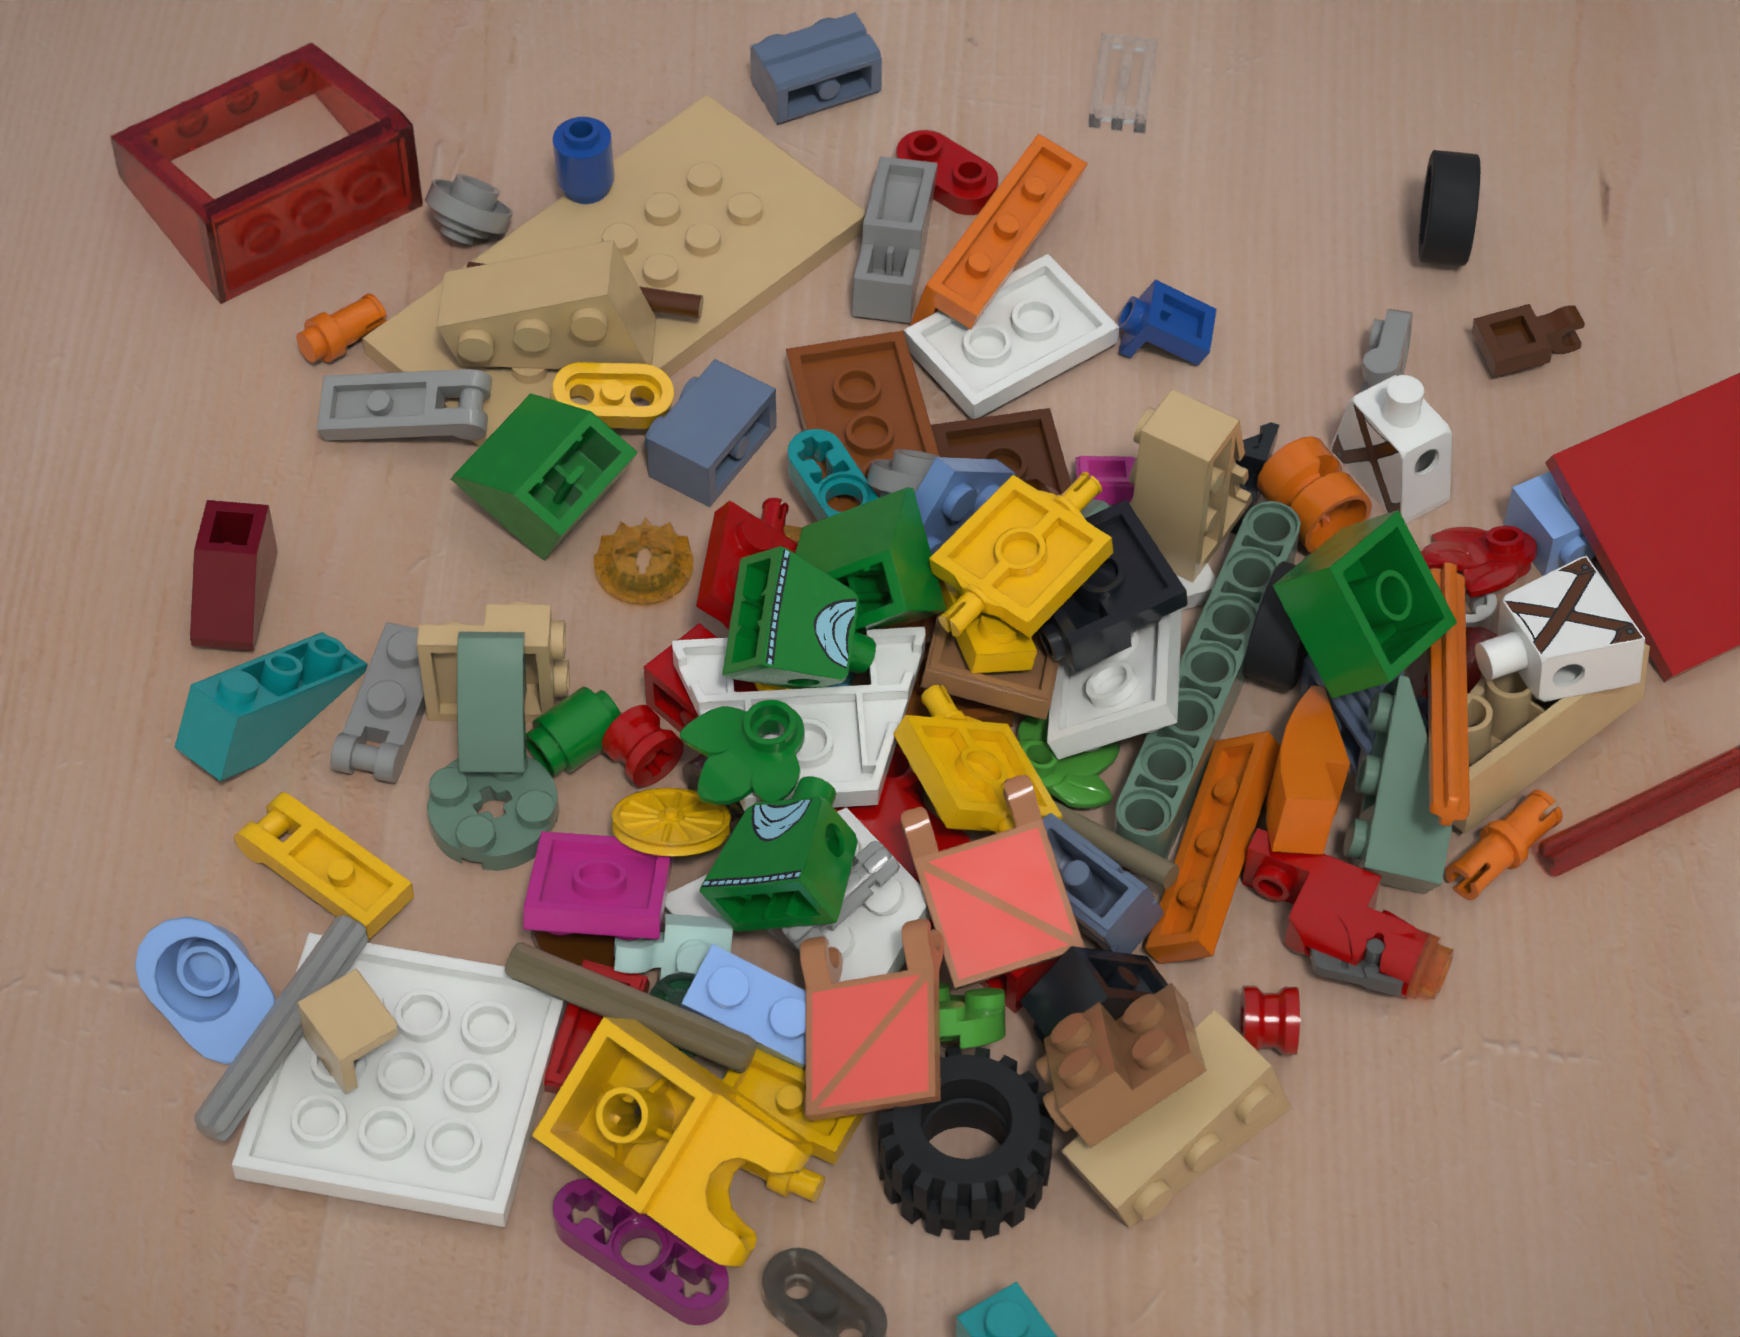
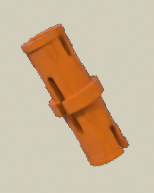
M1533 790L1504 819L1491 821L1481 829L1480 840L1445 869L1448 883L1453 882L1460 875L1464 876L1453 887L1454 891L1465 899L1474 900L1481 895L1482 890L1507 868H1517L1525 862L1529 855L1528 849L1552 827L1562 822L1563 815L1560 807H1555L1547 815L1543 813L1555 802L1553 797L1542 790Z

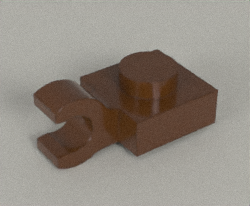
M1527 304L1474 318L1472 335L1493 377H1498L1550 363L1552 351L1557 354H1566L1581 348L1582 342L1575 330L1584 328L1585 322L1574 305L1564 306L1551 313L1536 317L1531 305Z

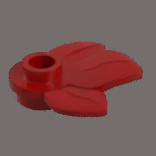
M1497 526L1489 531L1475 527H1452L1432 534L1433 543L1425 546L1421 551L1429 569H1442L1445 562L1455 564L1457 571L1463 572L1465 577V591L1467 595L1473 598L1508 587L1515 583L1517 578L1526 575L1531 570V562L1537 556V542L1530 535L1515 526Z

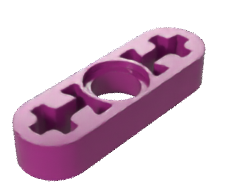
M577 1179L569 1182L559 1190L553 1202V1214L556 1233L566 1246L683 1323L689 1325L709 1324L721 1317L726 1311L730 1300L729 1275L725 1265H719L707 1258L647 1214L638 1213L592 1179ZM592 1206L597 1207L600 1224L590 1218H584L579 1224L574 1223L573 1209L576 1208L579 1211L586 1212ZM604 1227L611 1231L607 1244ZM636 1238H649L655 1241L661 1248V1253L656 1260L641 1266L627 1262L622 1257L621 1251L629 1241ZM676 1258H678V1276L671 1272L674 1260ZM682 1279L692 1285H698L703 1279L709 1280L710 1295L697 1292L691 1299L685 1297V1284Z

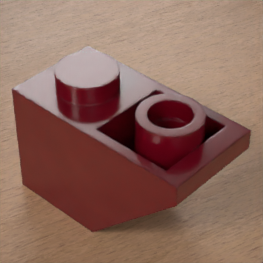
M214 500L206 501L194 548L190 625L191 646L254 651L278 553L269 505Z

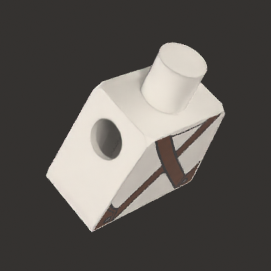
M1394 375L1355 395L1348 401L1332 442L1331 452L1387 513L1399 510L1407 524L1450 500L1452 432L1449 425L1423 398L1424 387L1418 379L1409 375Z
M1584 556L1506 594L1500 601L1498 636L1477 643L1475 646V656L1479 669L1487 680L1490 681L1518 672L1535 699L1546 702L1640 683L1645 637L1589 558Z

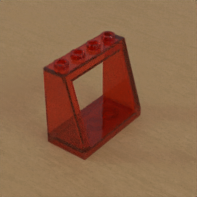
M313 42L110 136L118 176L220 304L423 206L413 124L400 109ZM313 94L316 95L349 134L216 199L212 198L171 162Z

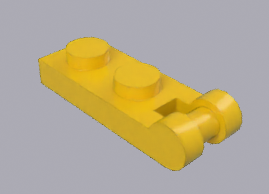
M286 792L279 793L266 805L267 814L257 823L249 821L234 835L236 845L250 860L258 864L264 863L336 917L346 915L353 920L361 922L366 927L368 940L414 898L412 882ZM285 832L292 834L284 842L279 840Z

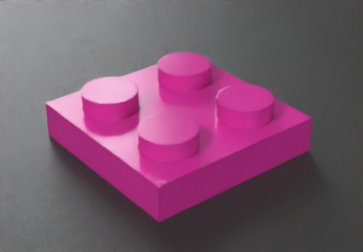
M541 831L524 903V930L547 931L555 935H569L572 933L608 935L623 940L639 938L659 939L672 871L673 856L652 855L634 850L621 843L615 836Z

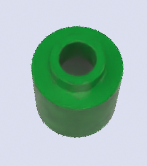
M582 686L533 720V729L526 733V747L533 759L543 765L552 778L563 770L565 773L570 774L603 751V736L610 724L621 712L605 691L599 690L594 693L588 687Z

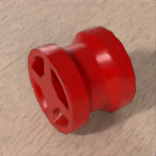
M637 705L620 714L610 724L602 739V750L614 762H623L625 764V774L638 787H647L663 779L674 769L684 751V742L672 730L660 727V717L648 705Z
M1242 986L1239 1033L1257 1051L1262 1047L1276 1048L1282 1055L1297 1054L1300 1034V997L1298 987H1283L1277 993H1263L1257 986Z

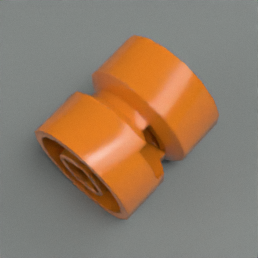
M1313 436L1302 437L1286 444L1272 455L1258 475L1257 487L1267 501L1281 502L1291 507L1298 514L1300 520L1298 540L1308 552L1312 553L1341 528L1365 521L1370 516L1372 503L1369 497L1350 474L1342 472L1339 461L1319 438Z

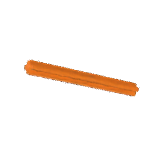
M1445 562L1442 569L1432 568L1430 571L1457 623L1428 648L1429 811L1438 816L1439 824L1451 826L1454 820H1465L1470 813L1465 577L1457 573V566L1455 564Z

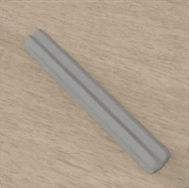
M340 915L333 920L195 1113L196 1128L203 1135L217 1142H223L232 1135L303 1034L297 1002L344 976L368 942L366 927L361 922L353 920L346 915Z

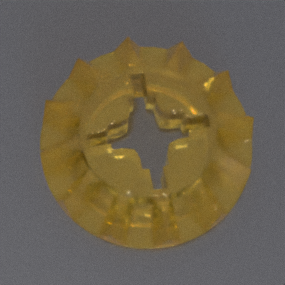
M645 516L640 525L629 527L620 521L616 533L601 536L599 550L597 554H594V569L599 584L616 599L631 604H654L675 596L687 585L693 573L694 557L688 536L676 534L671 522L661 527L654 526ZM642 549L651 551L652 557L649 560V566L645 568V574H640V568L636 562L639 551H642Z

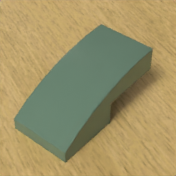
M525 632L458 633L457 725L459 772L525 773L527 761Z

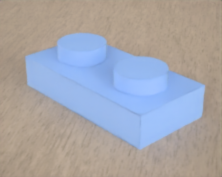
M712 944L680 1007L749 1035L757 1042V1049L803 1069L806 1063V991Z

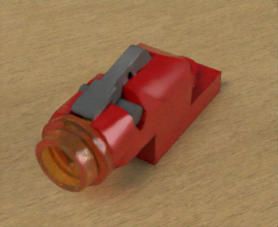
M1257 828L1247 849L1242 884L1255 889L1259 894L1270 900L1286 901L1294 904L1288 919L1284 945L1299 954L1309 957L1314 973L1319 976L1362 985L1364 989L1399 996L1404 999L1410 997L1417 1000L1420 994L1433 1000L1437 998L1448 974L1454 950L1441 945V937L1414 927L1390 911L1383 910L1379 912L1375 910L1382 876L1326 854L1272 852L1268 832Z

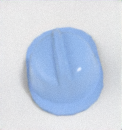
M181 917L167 919L152 928L138 947L135 969L139 985L151 1003L167 1018L184 1040L202 1056L223 1064L232 1063L275 1003V995L263 974L250 960L248 950L239 937L226 928L213 925L208 921Z

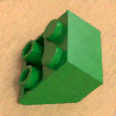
M530 393L456 471L450 480L545 561L621 478L638 452L592 411Z
M906 487L802 528L795 554L856 592L859 599L855 626L856 632L867 635V630L899 628L947 610L938 577L931 573L929 558L932 554L913 488Z

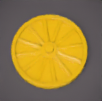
M655 788L633 793L620 800L612 810V832L621 843L643 853L659 856H689L707 852L721 845L730 834L729 823L731 815L725 805H714L700 801L698 791L682 788Z

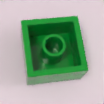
M1399 510L1341 528L1272 585L1332 699L1390 683L1457 623Z

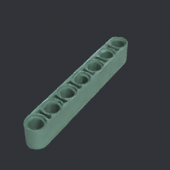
M1260 502L1251 507L1246 513L1180 660L1177 723L1147 734L1117 801L1113 832L1165 859H1168L1201 784L1215 741L1220 740L1247 678L1243 669L1245 654L1253 624L1269 580L1279 563L1285 561L1294 564L1300 520L1298 514L1291 507L1281 502ZM1161 778L1170 779V781L1160 780V779H1161ZM1137 828L1149 829L1151 831H1140Z

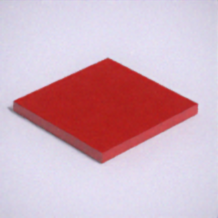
M1740 373L1558 452L1545 462L1624 609L1645 637V644L1650 646L1649 654L1664 682L1740 648Z

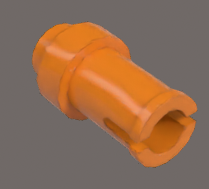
M368 293L362 296L361 299L330 315L326 312L319 313L306 320L304 324L305 330L297 333L298 347L304 357L310 362H315L319 359L326 363L345 355L347 346L362 339L386 322V311L375 295Z

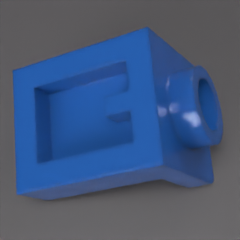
M1155 279L1139 298L1132 296L1120 313L1117 324L1119 329L1122 330L1119 353L1131 358L1147 341L1198 366L1210 353L1217 309Z

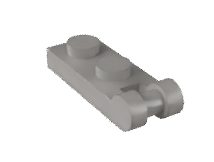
M476 369L323 376L317 431L324 441L455 436L464 440H479L484 438L487 433L488 416L483 412V403L490 398L492 377L488 373ZM445 398H459L458 408H444Z
M386 622L343 732L339 733L334 741L330 760L332 770L353 774L356 769L374 772V777L377 780L392 783L398 781L426 710L417 651V628ZM367 741H371L375 743H380L381 745L380 747H375L371 745H366Z

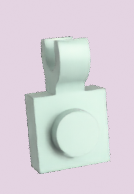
M665 914L663 932H660L659 939L639 938L623 940L615 937L613 951L615 956L614 971L642 973L653 968H659V986L689 988L712 944L731 953L733 928L721 917Z

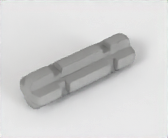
M872 841L855 856L859 862L851 868L837 923L782 928L784 934L799 950L803 940L820 936L826 937L822 933L829 925L833 930L837 928L874 894L870 888L876 882L883 886L899 871L900 866L896 858L883 844L878 841Z

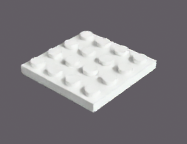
M308 934L296 972L323 935ZM366 943L345 974L357 968L397 1022L398 1035L353 1061L358 1087L345 1094L305 1040L304 1034H302L250 1108L232 1162L234 1177L244 1181L506 1227L544 1093V1079L553 1044L568 1002L512 979L505 973V966Z

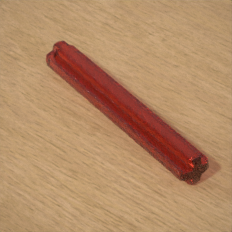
M1740 745L1540 841L1536 853L1538 862L1544 867L1548 875L1560 876L1740 788Z

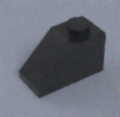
M1071 946L1020 1002L1034 1020V1032L1044 1044L1043 1039L1051 1035L1055 1026L1071 1014L1083 1013L1100 1002L1114 1020H1117L1124 1015L1126 1009L1136 999L1146 994H1156L1166 987L1168 983L1148 956Z

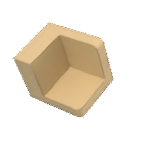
M357 968L297 1002L305 1040L345 1094L358 1087L353 1061L398 1035L397 1022Z

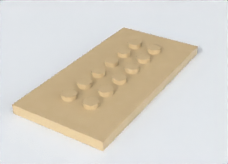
M706 94L613 160L615 179L608 194L602 200L591 204H580L573 202L564 195L470 262L490 264L614 240L639 286L703 295V309L700 319L654 313L656 316L652 365L664 371L668 377H671L863 233L866 210ZM442 281L363 337L364 353L388 373L476 369L488 373L492 377L491 395L483 403V412L488 416L487 433L482 439L471 440L480 447L530 393L550 399L554 378L561 369L460 366L437 329ZM581 396L571 398L577 404H590L586 398ZM458 397L445 398L444 408H458ZM637 397L631 400L635 404L641 398Z

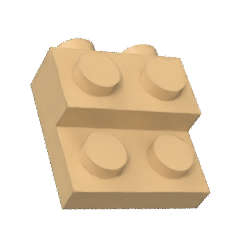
M526 602L486 604L484 625H466L459 622L418 625L417 651L428 721H457V643L459 632H525L527 683L525 722H533V720L557 704V697L569 696L570 667L569 659H565L566 623L565 620H552L551 605H533Z

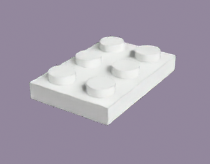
M1046 254L1010 275L972 329H969L942 311H938L904 329V334L909 351L966 414L971 419H975L1118 343L1119 326L1049 254Z
M1182 608L1131 631L1132 647L1078 672H1073L1065 658L1059 660L1049 709L1047 743L1058 760L1081 752L1094 751L1104 745L1136 735L1152 733L1162 727L1177 723Z

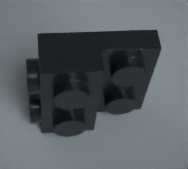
M1127 500L1085 518L1088 523L1112 537L1113 554L1038 629L1043 647L1051 660L1056 662L1065 658L1074 673L1132 647L1131 631L1188 606L1187 590Z

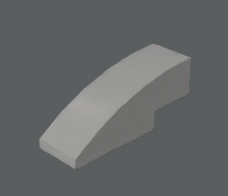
M880 156L863 222L862 246L853 278L852 316L911 323L925 252L938 163Z

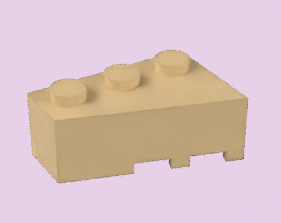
M614 240L444 272L437 329L460 366L562 369L566 365L576 362L652 365L656 316Z
M1171 389L1156 410L1149 407L1143 413L1136 426L1133 441L1139 444L1138 457L1133 464L1129 476V482L1135 485L1134 496L1130 506L1175 574L1193 583L1251 504L1252 494L1240 488V484L1245 485L1249 478L1248 469L1236 464V460L1241 461L1245 454L1240 420Z
M1216 1009L1195 1027L1206 1072L1092 1148L1078 1135L1062 1150L1074 1171L1129 1229L1142 1219L1149 1220L1155 1217L1168 1205L1175 1194L1292 1108L1272 1065Z

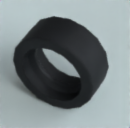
M1441 150L1432 151L1427 166L1419 228V258L1421 262L1465 266L1469 261L1475 234L1480 193L1481 166L1478 154Z
M1282 561L1274 570L1261 600L1250 634L1243 669L1247 677L1292 690L1301 677L1304 659L1309 654L1272 586L1296 566L1295 564Z

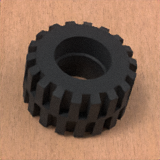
M960 1046L945 1048V1057L940 1058L941 1101L906 1107H894L893 1109L879 1112L880 1180H885L884 1193L891 1205L901 1202V1216L912 1225L921 1218L926 1221L925 1232L940 1237L944 1228L955 1231V1240H970V1231L982 1230L984 1238L999 1235L1000 1223L1003 1221L1012 1228L1021 1223L1025 1218V1207L1035 1209L1041 1201L1043 1186L1048 1185L1050 1176L1054 1120L1050 1118V1114L1043 1102V1096L1047 1093H1038L1039 1080L1030 1071L1020 1075L1017 1073L1018 1061L1005 1054L1000 1061L990 1059V1049L975 1047L974 1055H962ZM967 1127L978 1129L991 1135L1001 1146L983 1157L961 1159L942 1153L929 1141L945 1130Z

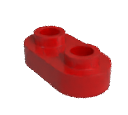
M931 130L914 131L905 135L897 145L896 158L938 163L933 200L955 213L978 215L998 188V173L990 163L941 133Z

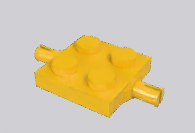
M1082 472L1062 495H1055L1036 490L1012 475L929 558L931 573L958 590L961 594L949 609L939 616V622L948 633L951 631L953 636L959 637L962 631L983 612L999 617L1031 638L1113 554L1112 537L1088 523L1081 514V511L1102 492V486L1093 475L1089 477L1088 472Z
M939 684L933 685L926 689L921 696L922 703L926 706L932 717L905 715L894 731L893 735L908 759L911 769L916 773L933 803L937 815L943 821L946 828L994 831L996 834L1015 828L1003 796V790L1006 780L1019 775H1027L1030 778L1042 819L1049 813L1054 814L1060 820L1062 819L1061 812L1009 725L1006 723L983 722L965 716L962 711L957 709L944 685H941V687Z

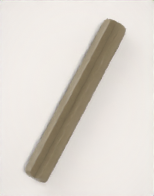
M517 943L512 948L506 961L505 973L518 982L603 1017L637 1020L671 1045L738 1073L745 1072L748 1069L755 1055L757 1042L747 1034L526 943Z

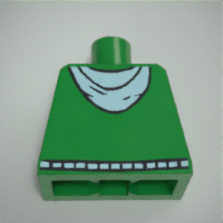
M782 546L741 558L722 676L788 689L823 688L842 683L848 676L849 671L856 674L864 673L874 660L876 644L873 638L855 631L859 606L856 592Z
M814 776L803 777L799 780L792 799L754 803L745 810L699 889V892L736 932L837 923L858 842L856 833L832 807L837 793L835 788L827 781Z

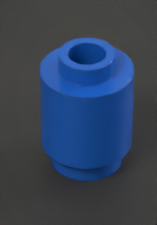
M576 117L566 120L556 128L552 138L558 186L573 202L580 204L598 202L608 194L615 179L611 132L605 123L595 118Z

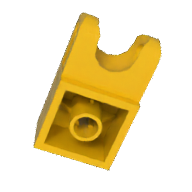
M603 1017L532 1134L535 1139L638 1213L647 1214L717 1264L735 1267L745 1265L757 1242L756 1232L732 1208L729 1190L735 1172L747 1161H750L771 1173L784 1174L793 1172L798 1174L803 1170L813 1153L812 1144L804 1137L646 1026L634 1019ZM638 1103L641 1108L642 1117L635 1114Z

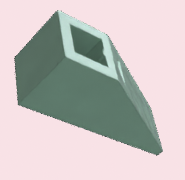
M1399 675L1383 688V692L1376 691L1370 704L1367 728L1375 731L1371 755L1365 754L1358 768L1355 790L1357 793L1364 795L1359 819L1353 817L1346 832L1344 856L1352 858V865L1382 876L1380 883L1382 885L1426 894L1442 885L1452 824L1451 826L1439 824L1438 816L1429 811L1428 737L1410 678Z

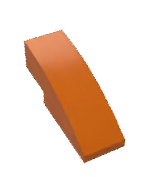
M1312 685L1298 701L1285 727L1267 796L1266 826L1272 852L1323 855L1333 817L1336 816L1350 761L1324 686Z

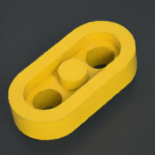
M576 362L566 365L556 374L550 399L592 411L610 428L647 429L657 417H665L670 411L674 398V387L668 375L653 365ZM581 396L586 398L590 404H577L571 398ZM637 397L643 398L647 400L650 405L637 406L632 402L631 399Z

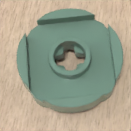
M528 756L525 773L459 772V758H457L445 768L436 771L430 778V795L427 811L431 834L440 850L450 859L461 864L462 858H465L472 862H482L483 870L499 871L520 866L535 858L541 831L551 832L555 822L558 823L559 802L555 782L543 765ZM497 800L505 802V814L500 817L494 818L489 811L479 814L476 812L483 807L482 804L488 801Z

